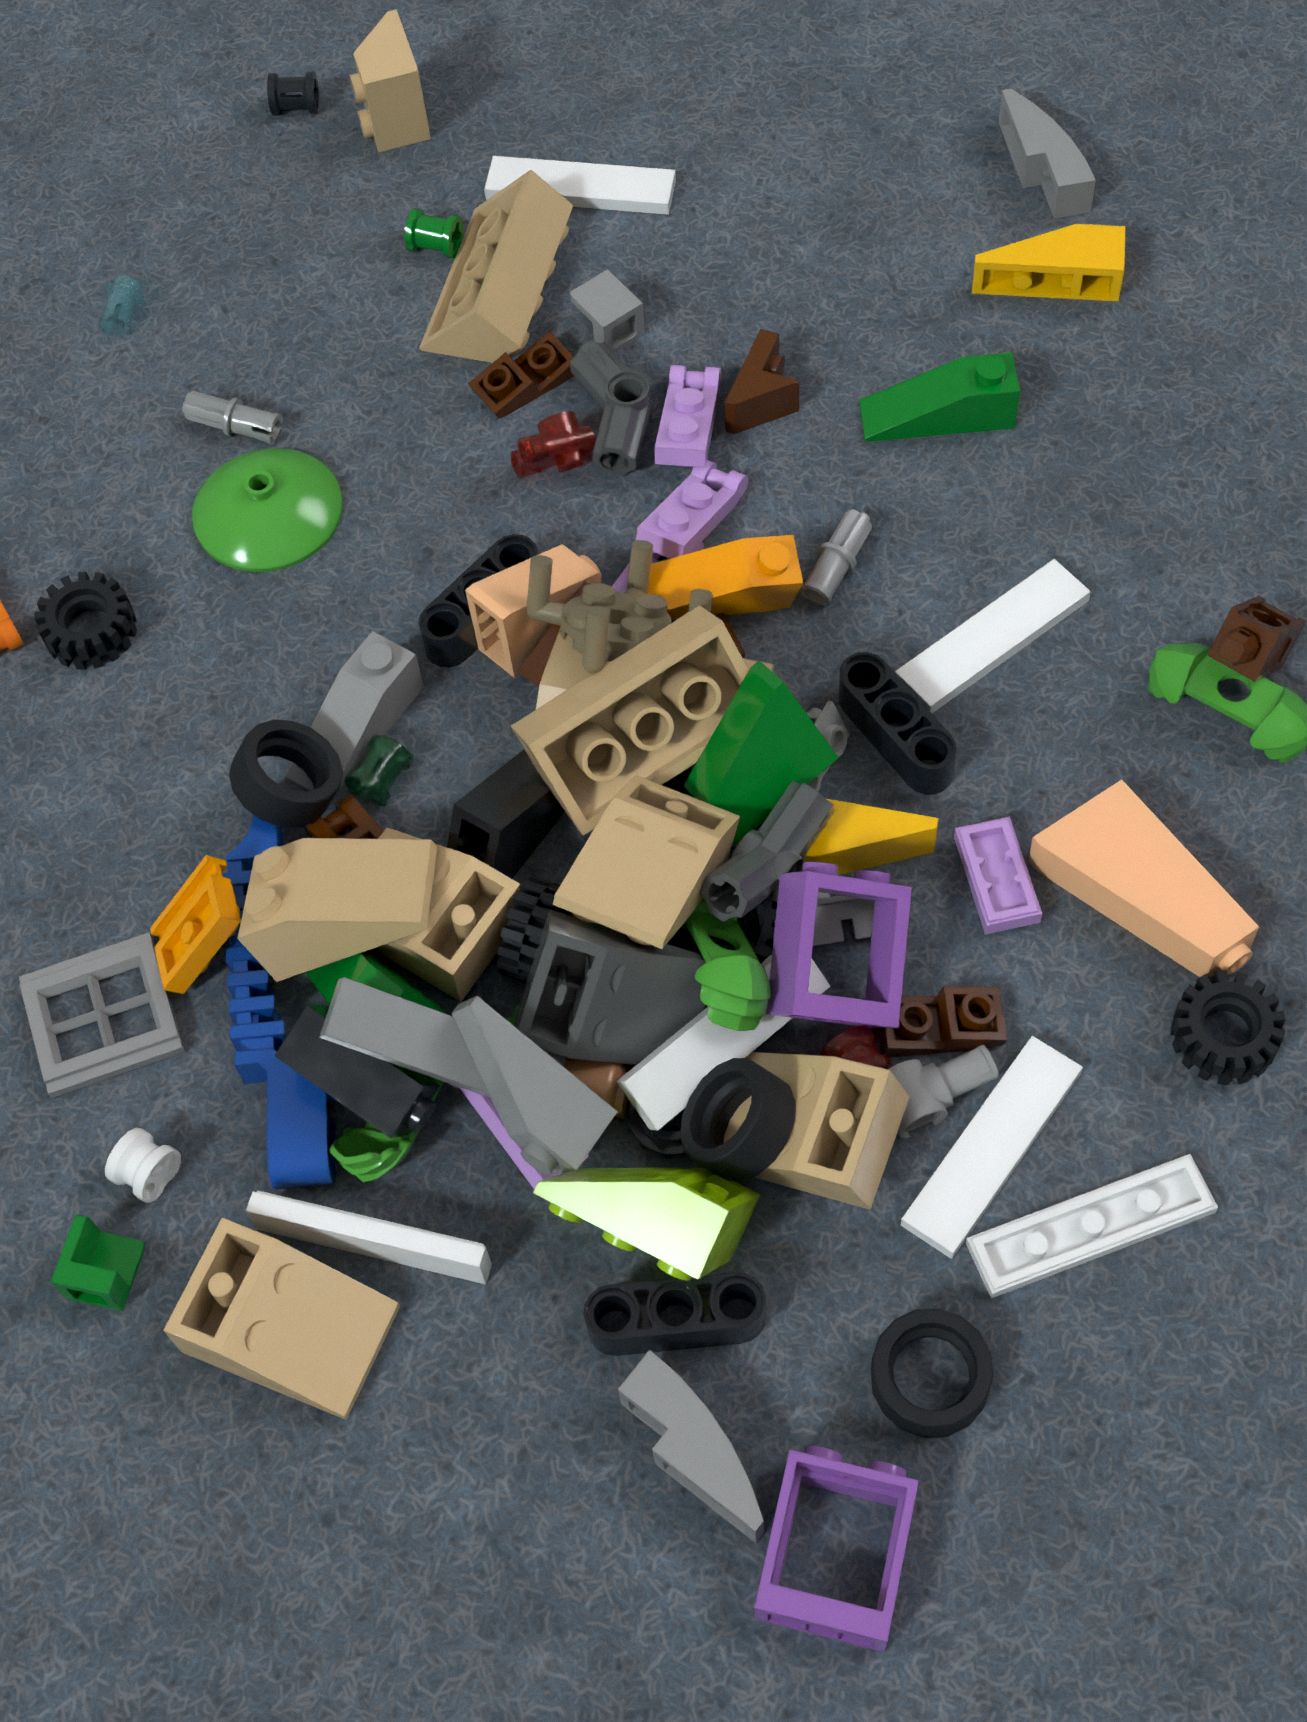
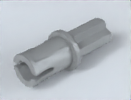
M191 391L187 393L182 406V412L187 420L222 429L223 433L228 437H233L234 433L274 445L282 430V427L275 426V424L281 425L283 423V416L281 414L243 405V401L237 397L228 401L197 391Z
M854 509L848 510L829 542L820 545L818 548L819 559L800 588V593L804 598L825 607L831 603L832 597L845 574L852 572L857 566L855 557L872 529L870 517L866 513L858 512Z

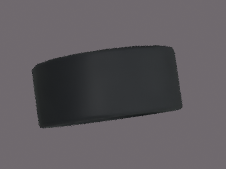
M275 719L257 724L245 736L233 758L229 772L233 793L245 809L262 821L279 827L300 828L318 820L327 810L339 790L343 775L339 755L326 738L311 727L295 721ZM262 756H276L293 762L305 771L313 783L314 790L294 791L280 786L266 775L259 765L258 758Z
M732 1058L715 1066L701 1079L689 1097L684 1110L680 1138L685 1154L697 1164L728 1181L743 1182L761 1174L776 1160L788 1142L795 1122L796 1101L790 1086L749 1058ZM752 1096L746 1119L736 1134L724 1143V1135L730 1119L738 1107Z
M939 1308L916 1309L894 1319L879 1336L871 1362L872 1393L882 1413L901 1430L923 1438L948 1437L969 1427L984 1409L994 1376L991 1351L980 1331L962 1316ZM936 1337L950 1342L962 1353L968 1365L969 1382L966 1392L956 1403L944 1409L926 1410L913 1405L901 1395L895 1383L894 1365L897 1355L907 1344L919 1338Z

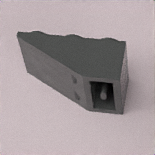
M549 910L515 1016L514 1026L542 1050L571 1059L637 1065L704 1010L705 1004L700 999L702 984L695 980V973L706 962L702 954L668 944L663 949L653 945L638 944L630 940L626 934L604 925L585 922L576 917Z

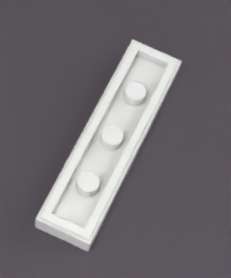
M493 156L484 191L486 200H488L526 172L532 170L567 199L573 207L669 215L676 183V172L671 169Z
M1053 559L900 667L895 673L926 708L933 713L1087 603L1091 591L1057 560Z
M772 955L761 963L765 968L768 980H770ZM811 958L808 992L822 994L830 985ZM707 1007L616 1082L650 1130L658 1131L686 1107L689 1097L701 1079L715 1066L732 1058H745L792 1018L765 1014L755 1030L735 1031L712 1023L707 1016L709 1008Z
M1031 1036L902 1217L901 1226L953 1259L1079 1078L1083 1067L1034 1036Z
M1191 1154L968 1237L966 1245L990 1297L994 1298L1214 1214L1218 1206Z
M253 1191L246 1208V1213L257 1230L477 1283H487L492 1266L486 1246L482 1243L263 1191Z

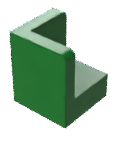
M76 1214L51 1283L68 1300L123 1311L145 1250V1244L139 1239L102 1232L88 1216Z

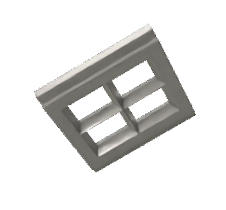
M150 932L19 976V985L43 1081L51 1098L185 1052L169 993L163 990L154 950L155 945ZM140 968L146 993L105 1007L98 981ZM88 985L94 1011L52 1024L46 999ZM150 1003L157 1029L115 1043L108 1017ZM97 1021L104 1047L62 1062L56 1035Z

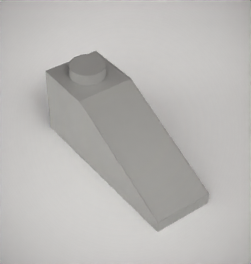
M374 631L370 633L340 669L311 725L312 729L329 741L339 755L343 775L337 793L424 688L416 654ZM292 762L285 776L286 780L305 791L314 790L313 783L305 771Z
M475 996L458 1004L452 1012V1016L509 1137L523 1148L520 1153L522 1158L533 1168L547 1175H550L552 1172L560 1174L576 1171L618 1111L481 998Z

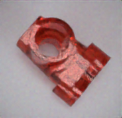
M564 411L551 415L539 422L537 425L539 434L518 439V450L511 452L512 468L518 478L541 473L543 469L556 465L558 471L563 473L587 463L585 456L590 455L593 451L595 439L588 425L579 426L573 411Z

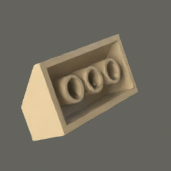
M529 170L474 209L419 347L421 351L493 363L505 352L511 356L517 355L528 342L530 333L527 331L532 316L538 311L543 302V297L540 294L545 281L555 269L556 261L553 259L558 246L568 234L569 227L566 224L573 205L534 171Z
M699 605L605 665L601 671L591 674L511 725V728L543 780L578 831L584 836L596 827L612 798L635 775L662 785L698 761L749 669L723 621Z

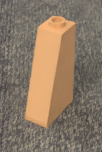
M1122 779L1032 838L1028 863L1034 870L1197 976L1201 977L1207 974L1210 978L1216 974V971L1220 970L1227 971V976L1231 975L1243 967L1252 957L1253 952L1250 948L1259 926Z

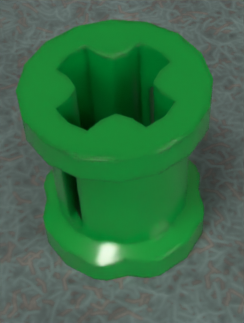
M411 209L404 231L406 249L410 252H417L420 248L441 251L445 257L454 259L463 239L464 227L461 216L451 214L448 218L425 215L422 209Z

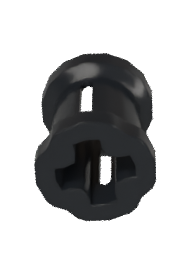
M314 71L307 72L305 77H279L277 73L268 74L267 95L270 112L273 116H280L282 111L308 110L310 114H318L320 95L318 80ZM301 92L302 95H286L285 93Z

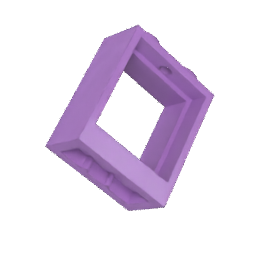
M804 862L802 871L780 874L769 980L771 998L768 1000L766 1015L869 1028H899L912 887L890 884L891 874L879 871L857 870L855 871V878L838 876L839 866L819 862ZM818 892L875 900L865 1000L808 992Z
M806 1446L804 1453L789 1450L755 1602V1620L885 1652L919 1480L907 1478V1471L891 1463L871 1461L868 1463L867 1468L842 1462L843 1456L840 1453L823 1447ZM801 1484L896 1507L876 1610L779 1586Z

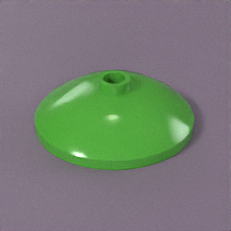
M260 449L244 453L227 461L205 480L193 504V528L201 546L218 562L242 571H276L303 562L325 546L340 523L343 498L336 477L317 458L292 449Z

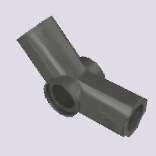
M593 339L579 347L578 353L570 361V370L604 409L593 451L594 465L603 469L606 474L625 476L626 473L635 471L637 468L645 431L652 421L650 382L641 372L629 370L605 342L598 343Z
M792 781L758 831L756 829L750 830L737 845L731 859L706 876L700 893L707 902L708 912L725 922L731 917L742 918L768 897L777 902L780 874L803 870L804 856L835 812L834 805L805 783Z

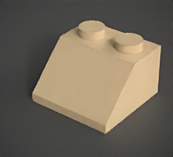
M397 9L388 11L353 53L357 73L349 75L357 104L364 102L365 109L357 111L364 139L373 137L378 152L431 139L417 65Z

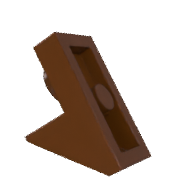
M760 329L725 400L726 432L737 434L799 411V382L782 376L785 357L779 355L778 333Z

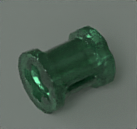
M373 735L367 744L369 752L357 770L349 771L344 782L355 796L383 807L386 806L391 798L389 789L402 770L410 768L414 759L413 755L404 745L386 735Z

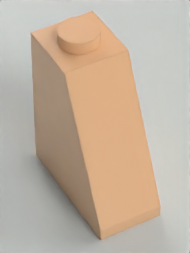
M563 544L539 554L548 556L553 560L549 601L566 604L585 580L589 583H601L602 575L597 565L585 555L578 556ZM531 558L477 581L465 590L478 649L514 678L520 674L518 672L519 668L552 625L531 619L526 611Z

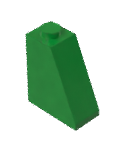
M757 661L750 667L683 786L693 798L740 816L733 840V845L735 846L750 830L757 828L766 820L792 781L808 785L839 757L785 683L761 661Z

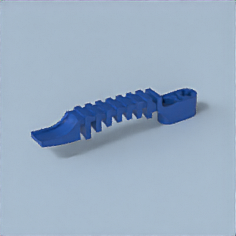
M253 815L246 837L232 852L226 855L228 873H222L223 877L231 879L235 899L240 908L241 919L255 855L261 854L268 848L284 845L281 827L262 821L255 815ZM240 922L234 935L227 939L230 948H226V962L232 972L227 973V987L233 999H229V1014L235 1024L230 1026V1040L237 1051L235 1052V1067L244 1084L267 1082V1164L271 1186L274 1190L334 1184L336 1182L335 1157L329 1152V1148L335 1140V1120H330L329 1101H333L334 1098L275 1057V1054L287 1037L284 1034V1020L281 1021V1014L274 1008L275 989L268 982V977L272 976L238 940Z

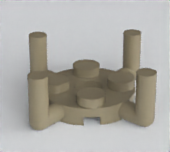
M644 540L632 542L628 583L625 593L615 592V589L607 584L591 583L583 587L582 595L571 599L566 604L549 601L553 560L544 555L531 557L526 608L528 616L536 621L561 626L560 634L565 640L567 635L573 638V649L583 654L582 665L584 669L590 673L601 671L607 661L615 660L672 623L671 617L667 612L668 602L666 599L655 594H648L653 544ZM704 589L692 590L688 612L700 605L711 613L713 594Z

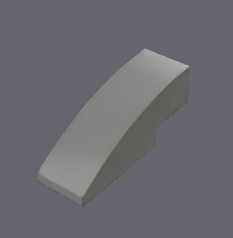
M1013 89L1002 90L998 123L1022 187L1027 188L1041 185L1054 219L1091 212L1096 179L1085 157L1071 137L1053 118L1033 102Z
M649 1350L618 1388L621 1405L662 1436L652 1448L655 1464L757 1544L764 1534V1520L751 1482L732 1443L710 1410L687 1383Z

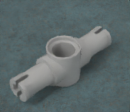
M982 1044L938 1066L933 1062L922 1066L919 1060L912 1059L887 1069L893 1073L910 1096L898 1129L899 1136L907 1139L910 1137L908 1131L931 1121L934 1126L940 1124L948 1115L946 1108L953 1106L954 1098L998 1078V1069L985 1045Z

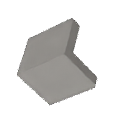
M608 269L570 292L571 302L592 322L594 340L598 343L605 342L614 353L645 334L643 303Z

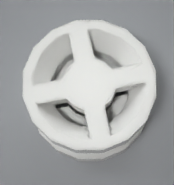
M134 1128L121 1137L112 1149L106 1162L105 1176L116 1185L128 1184L132 1187L133 1194L145 1203H151L158 1199L166 1184L178 1172L181 1164V1154L169 1145L158 1146L154 1144L150 1133L142 1128Z

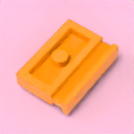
M205 855L150 928L151 935L159 936V941L155 945L154 950L163 990L184 994L198 975L207 969L210 960L224 942L234 935L241 922L240 908L235 899L231 879L222 875V872L227 867L226 860Z

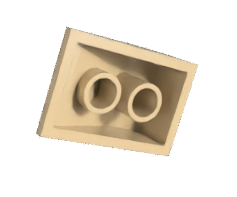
M301 838L280 847L268 848L254 857L238 940L274 980L278 982L425 931L428 926L437 846L432 840Z

